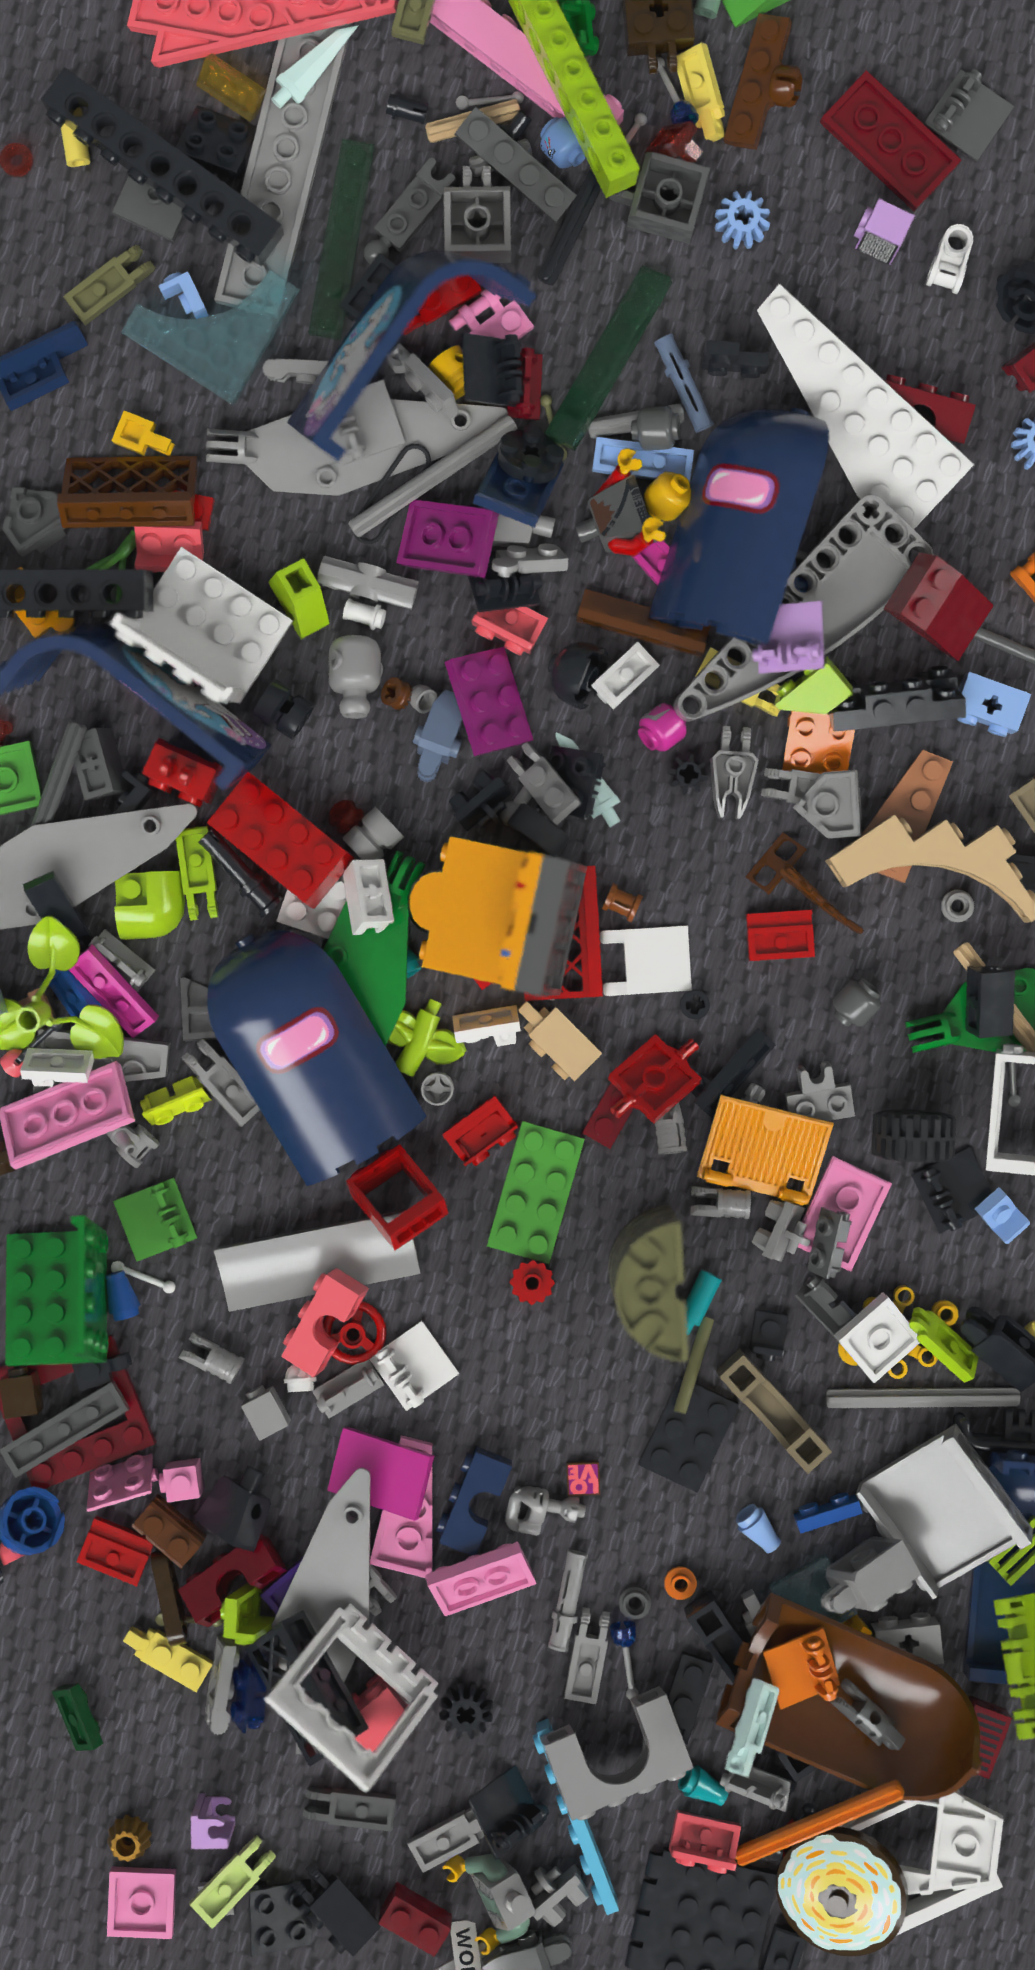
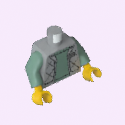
M493 1854L467 1857L464 1860L461 1856L456 1855L445 1863L442 1869H450L452 1871L446 1878L449 1882H456L465 1871L471 1874L493 1925L497 1928L496 1930L488 1928L475 1939V1942L483 1940L487 1945L481 1952L482 1955H488L500 1943L505 1944L523 1936L527 1932L530 1924L529 1918L535 1915L536 1911L518 1872L500 1857L498 1860H495Z

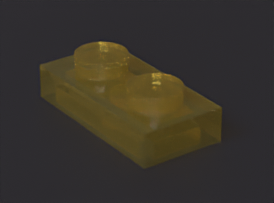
M213 53L205 57L196 86L251 122L258 114L266 89Z

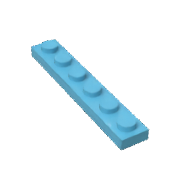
M549 1719L536 1723L537 1734L533 1735V1740L539 1754L545 1753L539 1737L553 1731ZM548 1762L544 1767L548 1780L552 1785L556 1781ZM556 1795L562 1815L567 1814L561 1795ZM570 1818L572 1824L568 1825V1831L573 1844H580L583 1855L579 1856L585 1875H592L595 1885L591 1886V1890L597 1906L603 1904L607 1915L619 1911L618 1898L588 1820L575 1819L572 1821Z

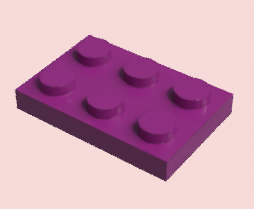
M414 500L409 504L396 563L405 567L485 578L499 514L484 508Z
M505 647L452 658L444 662L474 757L522 745L534 740Z

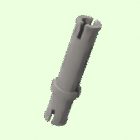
M567 1550L558 1603L551 1616L554 1621L548 1647L552 1650L560 1652L569 1650L573 1624L577 1623L578 1615L575 1613L586 1559L588 1558V1554L585 1552Z

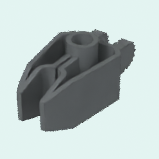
M530 1929L517 1939L505 1944L500 1943L482 1959V1969L552 1970L553 1965L562 1963L563 1960L566 1961L571 1956L572 1939L570 1934L568 1935L567 1932L564 1933L563 1931L558 1934L553 1933L544 1936L542 1929Z

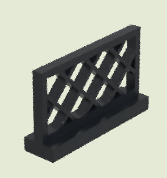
M304 1610L281 1621L274 1626V1629L245 1649L269 1693L277 1684L278 1677L282 1678L286 1673L285 1670L278 1667L279 1656L287 1660L288 1670L316 1635ZM280 1639L286 1649L279 1646ZM259 1648L270 1652L269 1663L265 1661ZM325 1651L299 1685L304 1689V1693L311 1699L313 1697L315 1703H320L329 1711L330 1717L341 1727L345 1726L357 1737L368 1730L369 1727L328 1653ZM284 1719L309 1767L326 1757L319 1750L316 1754L310 1741Z

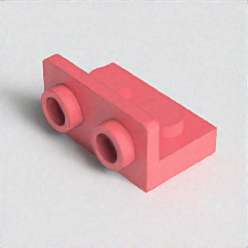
M195 522L194 526L134 527L137 551L134 563L135 570L153 571V573L165 572L181 547L203 561L202 522Z

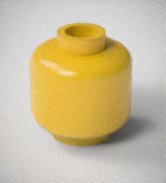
M665 471L661 473L644 492L647 512L653 518L663 521L676 519L688 507L691 501V488L688 479L682 474Z

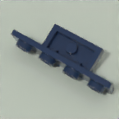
M76 321L59 327L0 357V391L10 411L70 383L60 359L88 346Z

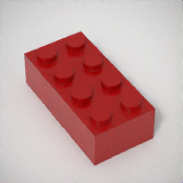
M249 771L207 821L210 826L303 903L313 909L317 907L343 875L352 860H355L351 854Z

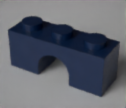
M478 1446L475 1447L473 1454L466 1453L460 1471L465 1472L461 1484L454 1483L448 1501L453 1502L449 1514L442 1513L436 1531L441 1533L439 1538L440 1544L470 1556L477 1555L488 1528V1520L475 1515L470 1509L469 1502L476 1494L481 1492H488L500 1497L512 1468V1460Z

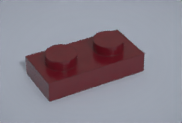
M611 1082L582 1131L584 1135L611 1149L634 1107H631L620 1119L615 1117L616 1113L613 1115L610 1108L621 1100L623 1096Z

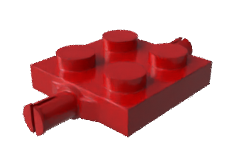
M656 1034L609 1074L608 1080L623 1096L621 1100L610 1108L613 1115L616 1113L615 1117L620 1119L624 1113L631 1107H634L655 1124L701 1083V1077L689 1066L687 1058L699 1049L696 1042L693 1044L694 1040L690 1038L676 1050L665 1044Z

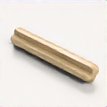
M513 99L480 108L479 110L497 124L512 121L521 109L518 101ZM472 111L427 123L425 129L429 142L435 143L456 137L454 135Z

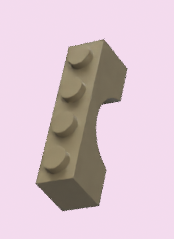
M740 1348L716 1369L720 1379L763 1422L807 1474L832 1453L827 1443Z

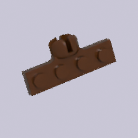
M758 14L723 140L725 144L757 150L769 109L774 106L790 108L796 105L799 96L794 95V92H801L802 74L798 66L782 63L792 27L789 17Z

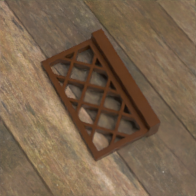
M197 456L66 458L62 492L58 494L57 498L62 528L194 526V501L198 470ZM145 468L156 470L146 477L139 473ZM176 468H189L188 471L180 476L172 472ZM88 469L90 471L81 478L74 474V470ZM111 469L123 470L114 477L107 474ZM131 477L138 481L129 488L122 485L123 482ZM163 477L171 481L162 488L155 484L156 481ZM97 478L105 482L96 489L89 485ZM180 487V488L183 489L185 492H173V491H175L176 489H178V488ZM148 488V489H149L150 491H152V492H141V491H143L144 489ZM80 489L86 492L82 494H74ZM112 489H115V490H117L119 493H108V492L111 491Z

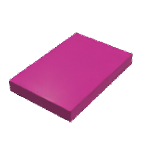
M343 1427L327 1491L336 1494L358 1468H366L370 1472V1506L413 1521L418 1520L434 1455L350 1427Z

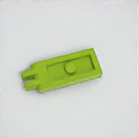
M920 1307L914 1308L909 1327L918 1334L917 1340L964 1383L973 1380L979 1357L971 1351L972 1347L934 1312L925 1311Z

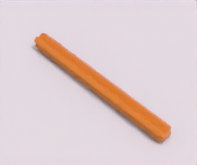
M898 1780L887 1782L737 1846L735 1859L740 1866H745L902 1800L905 1793L904 1788Z

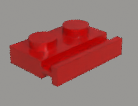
M812 910L746 914L748 961L815 957Z
M96 1515L76 1562L137 1587L154 1545L146 1539V1535H141L139 1532Z

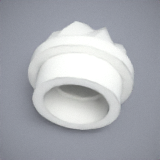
M294 1364L287 1369L284 1383H287L288 1392L314 1391L313 1382L317 1381L316 1377H312Z

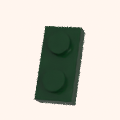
M66 1684L52 1691L76 1751L95 1750L104 1744L100 1736L99 1724L91 1714L87 1704L88 1697L80 1687V1684Z

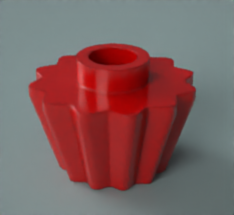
M531 1260L529 1263L521 1262L519 1268L513 1270L514 1277L510 1280V1284L513 1286L512 1294L517 1295L520 1302L527 1301L530 1305H534L537 1301L543 1303L545 1297L552 1294L551 1287L555 1282L551 1278L552 1271L546 1269L545 1263L537 1264L535 1260ZM530 1277H535L539 1283L537 1287L529 1288L526 1285V1280Z

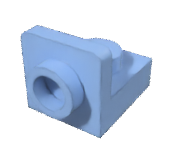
M181 272L173 273L164 279V283L159 285L165 300L183 292L178 298L186 314L193 312L197 321L209 316L188 272L183 274Z
M1000 1187L975 1208L985 1223L1006 1244H1009L1030 1225V1221L1016 1208Z

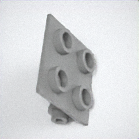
M384 380L366 385L333 433L335 442L346 450L341 458L344 465L405 444Z

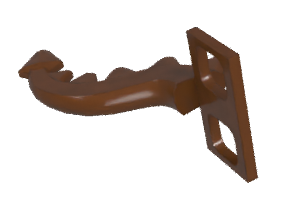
M783 832L745 876L768 895L784 879L786 883L798 889L816 906L844 926L850 928L853 932L862 934L864 931L860 925L846 918L793 867L807 849ZM785 841H789L797 847L796 852L787 861L782 860L776 855V851ZM764 866H769L776 871V875L768 885L763 886L755 880V876Z

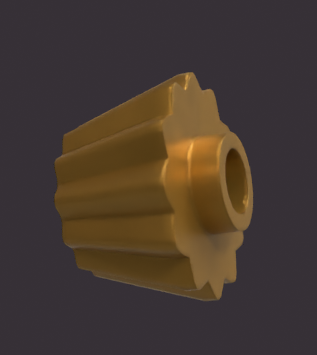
M125 1815L123 1819H116L114 1826L108 1829L109 1838L107 1839L113 1856L118 1857L119 1861L125 1860L127 1862L143 1856L145 1849L151 1846L149 1839L152 1836V1832L147 1829L148 1823L142 1822L139 1816L132 1818L129 1815ZM124 1837L131 1838L133 1842L126 1841Z

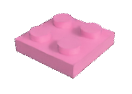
M111 1867L109 1872L107 1936L172 1939L174 1935L176 1869Z

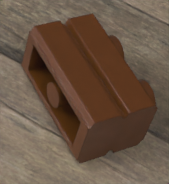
M159 1494L152 1499L132 1524V1527L141 1535L145 1534L146 1539L180 1568L200 1548L207 1536Z

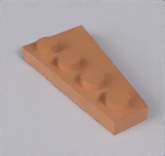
M921 750L871 822L864 829L862 835L892 815H896L898 819L901 817L905 819L912 829L913 834L910 835L912 840L925 833L953 761ZM911 866L893 867L876 873L905 883Z

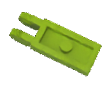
M209 826L184 829L176 838L183 895H186L191 921L198 920L199 908L196 903L195 894L206 893L207 910L210 917L215 918L219 915L215 893L217 891L213 857L198 843L209 832Z

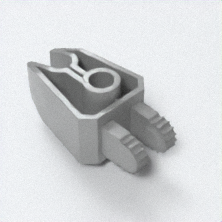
M723 726L720 750L710 759L713 801L718 817L723 818L726 796L731 794L736 799L735 819H740L750 798L759 760L750 752L751 728L743 727L740 735L741 750L738 752L729 751L732 731L730 726Z

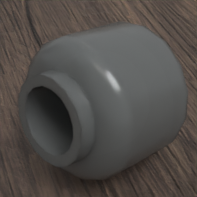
M666 405L642 408L638 413L637 420H632L631 422L633 440H639L641 448L645 451L671 449L675 444V440H680L681 437L679 414L673 413V410Z
M861 978L859 981L851 979L847 981L832 999L833 1005L837 1010L834 1016L847 1027L851 1024L862 1027L881 1008V1001L879 999L881 993L864 978Z

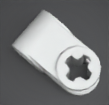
M955 224L946 230L939 242L925 285H939L952 289V293L958 294L965 276L966 263L973 244V234L967 226ZM948 238H959L962 241L963 249H953L949 245Z

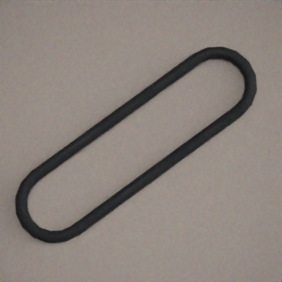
M419 444L406 446L397 456L359 514L369 508L403 456L409 450L419 449L425 454L426 464L421 472L431 465L429 451ZM401 510L388 519L374 539L366 540L354 534L355 538L363 544L378 542Z

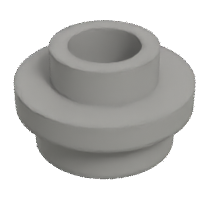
M953 890L943 897L941 911L948 920L963 922L972 915L974 901L969 893L963 890ZM954 900L962 902L963 908L960 912L953 911L952 902Z

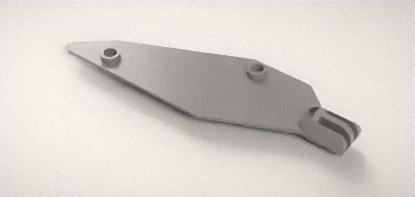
M390 399L405 444L345 465L342 459L338 462L290 426L287 421L291 415L249 431L207 428V436L236 438L238 442L206 441V449L238 452V456L207 454L206 462L245 464L273 492L340 496L382 480L397 456L406 446L410 444L424 446L429 451L431 461L445 457L502 417L507 416V410L503 407L457 404L458 413L449 420L441 411L436 413L427 402ZM458 415L464 416L467 420L466 425L462 427L457 426L454 422L455 417ZM419 449L409 450L403 456L391 476L426 464L425 454Z
M181 804L39 824L26 829L0 846V929L36 925L41 920L24 892V883L54 871L74 906H77L167 849L196 817L197 808L193 804ZM148 820H153L156 823L155 831H150L147 828Z
M358 1468L329 1501L272 1623V1629L281 1621L304 1610L317 1634L338 1607L344 1610L350 1603L367 1618L362 1627L365 1630L369 1627L370 1472L366 1468ZM349 1511L357 1512L359 1517L354 1518L350 1516ZM336 1638L326 1652L341 1679L345 1682L357 1655L340 1639ZM280 1639L279 1646L286 1649ZM279 1656L278 1667L287 1671V1660ZM296 1743V1755H302ZM311 1743L314 1751L316 1752L317 1748Z

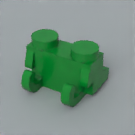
M559 0V7L584 57L587 55L594 56L599 48V39L596 35H593L592 21L596 14L595 5L590 0Z

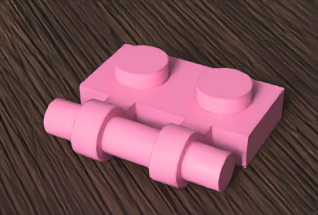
M486 289L481 292L482 296L469 306L463 305L457 310L458 314L449 320L450 325L455 331L466 324L471 330L468 334L505 339V335L515 334L518 335L519 340L534 329V325L518 303L513 300L504 307L499 301L502 297H499L497 294L493 295ZM490 307L494 315L480 325L475 317Z

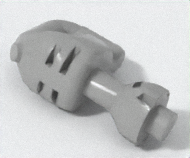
M518 1486L509 1498L505 1522L515 1532L539 1535L546 1512L558 1513L566 1521L575 1523L577 1517L584 1518L586 1506L579 1504V1497H568L562 1501L549 1498V1492L544 1488L540 1489V1487L533 1486L521 1488ZM523 1502L529 1507L525 1518L518 1519L521 1503Z

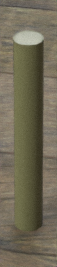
M704 1317L698 1328L675 1403V1412L687 1413L714 1320Z

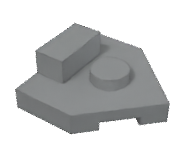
M858 770L823 772L815 781V784L795 804L793 809L828 839L862 836Z

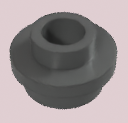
M630 1586L624 1589L619 1597L620 1611L629 1619L643 1618L651 1608L650 1595L644 1588L639 1586ZM632 1597H638L641 1600V1604L638 1607L634 1608L629 1605V1600Z

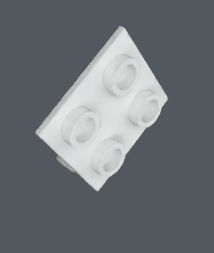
M423 1321L407 1330L369 1359L406 1411L412 1407H418L424 1402V1398L459 1374Z

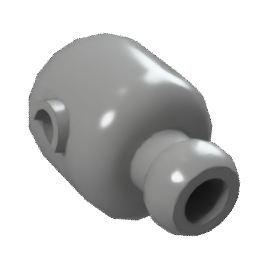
M347 635L338 637L332 641L329 648V685L334 692L343 694V699L339 705V710L343 717L351 719L367 717L370 712V702L367 700V694L374 692L378 688L383 673L380 646L373 638L367 636Z

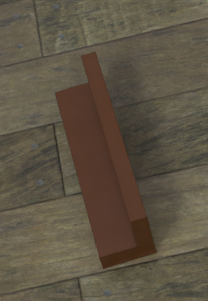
M588 589L584 591L576 622L697 657H701L704 653L710 625L708 627L703 626L702 630L675 628L648 618L650 607Z

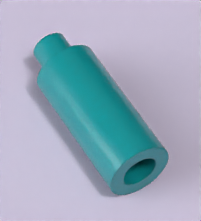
M701 1269L685 1301L687 1335L690 1334L694 1325L700 1326L722 1282L721 1278Z

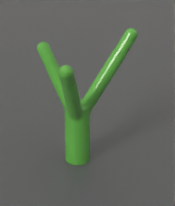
M131 530L113 554L84 570H109L118 561V570H125L126 559L136 547L135 531ZM118 585L116 603L122 598V590Z

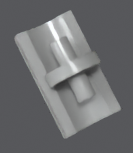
M771 1200L769 1202L765 1216L777 1221L772 1232L759 1228L752 1240V1243L763 1251V1256L782 1262L786 1251L795 1254L799 1243L809 1246L811 1240L803 1236L807 1224L800 1221L805 1208L788 1201L783 1203Z
M575 1864L563 1874L556 1866L549 1872L542 1867L535 1871L538 1882L531 1889L538 1896L531 1902L536 1911L533 1917L537 1921L543 1918L552 1927H555L566 1916V1910L559 1903L564 1897L567 1896L575 1906L581 1905L589 1897L588 1889L581 1879V1871Z

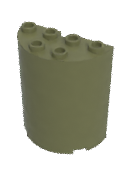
M670 1205L659 1206L637 1215L619 1233L609 1257V1282L622 1323L639 1344L662 1358L689 1361L685 1300H680L675 1296V1287L684 1281L681 1222Z

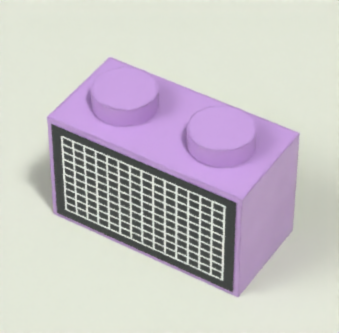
M878 199L874 209L867 207L854 234L855 237L859 238L855 249L891 265L915 215Z

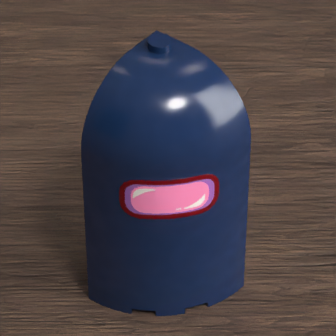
M791 408L790 411L757 409L734 415L723 421L711 432L700 451L690 482L691 501L688 507L680 514L648 618L675 628L702 630L703 626L708 627V625L717 627V634L736 638L757 646L768 644L824 468L829 443V429L824 420L809 416V412L799 408Z
M272 930L255 937L252 933H249L235 942L237 948L218 963L210 978L207 993L210 1023L221 1047L307 1186L338 1175L340 1173L338 1167L352 1160L358 1165L379 1153L376 1146L392 1136L395 1140L400 1139L427 1117L341 971L325 951L306 937L286 930Z

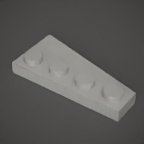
M41 1027L38 1029V1036L47 1028ZM63 1029L54 1030L37 1046V1048L76 1050L70 1039L71 1030ZM123 1037L124 1049L120 1057L94 1059L91 1069L92 1071L118 1061L121 1064L125 1082L166 1077L168 1074L171 1043ZM54 1082L53 1086L60 1084L62 1082ZM33 1085V1093L48 1089L50 1086Z

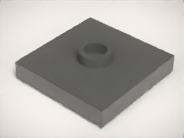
M159 165L154 170V174L158 176L165 175L170 167ZM128 176L112 211L113 215L174 242L184 219V216L181 214L182 209L173 202L170 205L165 204L154 194V188L147 183L141 186ZM187 184L181 189V194L191 195L196 191L197 186Z

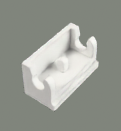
M384 859L352 860L343 873L352 935H361L366 932V929L374 927L375 932L379 933L389 923L394 922Z

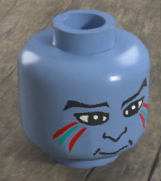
M555 117L548 121L540 133L541 150L558 168L580 165L586 157L566 117Z

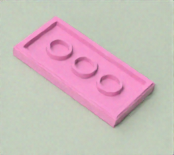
M118 1061L92 1070L88 1083L62 1082L0 1108V1122L10 1166L15 1170L135 1122L124 1074Z

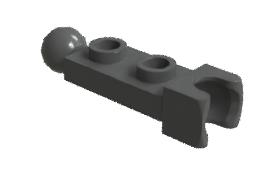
M429 158L417 172V177L414 178L374 227L375 232L381 238L379 240H371L364 248V257L369 264H372L379 253L388 259L390 246L401 252L440 203L444 201V187L456 186L457 180L452 173H449L440 181L433 179L432 174L436 172V160L434 158Z

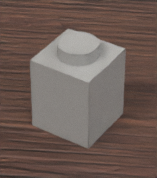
M261 1385L245 1394L248 1399L243 1402L241 1407L259 1441L289 1426L291 1419L273 1386L265 1390L264 1386Z

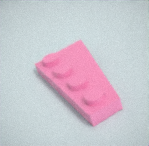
M401 1435L399 1444L433 1455V1443ZM433 1464L418 1520L413 1521L382 1510L370 1565L426 1578L425 1574L433 1572Z

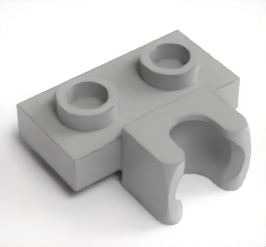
M828 1061L821 1062V1073L815 1079L809 1078V1074L804 1066L799 1065L797 1067L800 1091L784 1093L787 1111L825 1121L855 1116L851 1085L849 1082L834 1083L832 1066Z

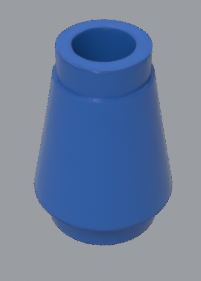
M121 1270L106 1275L109 1314L113 1315L114 1321L128 1319L140 1314L138 1306L141 1304L125 1275V1271Z

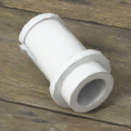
M352 599L346 601L343 611V619L368 625L371 630H375V628L381 629L386 618V610L381 609V605L377 604L374 607L353 601Z

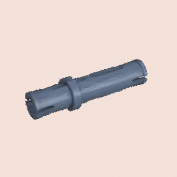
M668 334L655 341V347H657L666 367L664 373L667 378H671L692 422L695 433L714 425L688 369L690 367L689 361L687 359L684 360L674 340V335ZM670 356H673L679 368V371L683 377V380L680 379V376ZM685 387L688 388L698 411H695Z

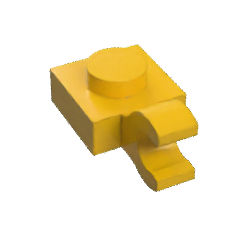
M125 410L111 440L114 444L143 456L148 447L171 456L175 444L171 443L172 440L154 433L156 428L154 422Z

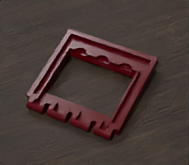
M113 1335L108 1336L107 1358L120 1354ZM5 1364L0 1366V1379L8 1374V1369L17 1366L8 1367ZM72 1364L27 1366L28 1371L38 1369L40 1385L74 1372ZM127 1369L111 1372L113 1381H115L131 1408L125 1412L127 1421L80 1439L27 1471L26 1474L32 1487L46 1489L156 1444ZM0 1392V1410L4 1418V1411ZM23 1416L10 1419L4 1418L13 1441L29 1432Z

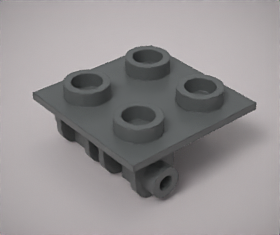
M972 69L970 73H965L963 70H960L924 125L978 161L1015 106L984 86L980 81L982 74L979 71Z

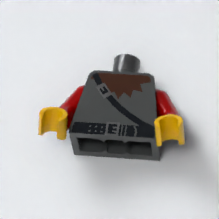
M623 449L620 451L617 458L619 465L616 466L593 497L587 501L593 518L575 524L581 543L600 537L605 552L634 557L651 544L665 539V533L657 530L658 527L663 525V521L653 517L649 518L634 474L630 475V470L638 471L642 467L640 459H631L636 454L635 450Z

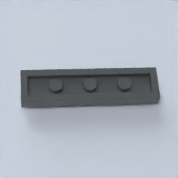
M476 106L454 135L555 223L577 196Z
M112 1381L0 1449V1453L15 1478L131 1408L115 1381Z

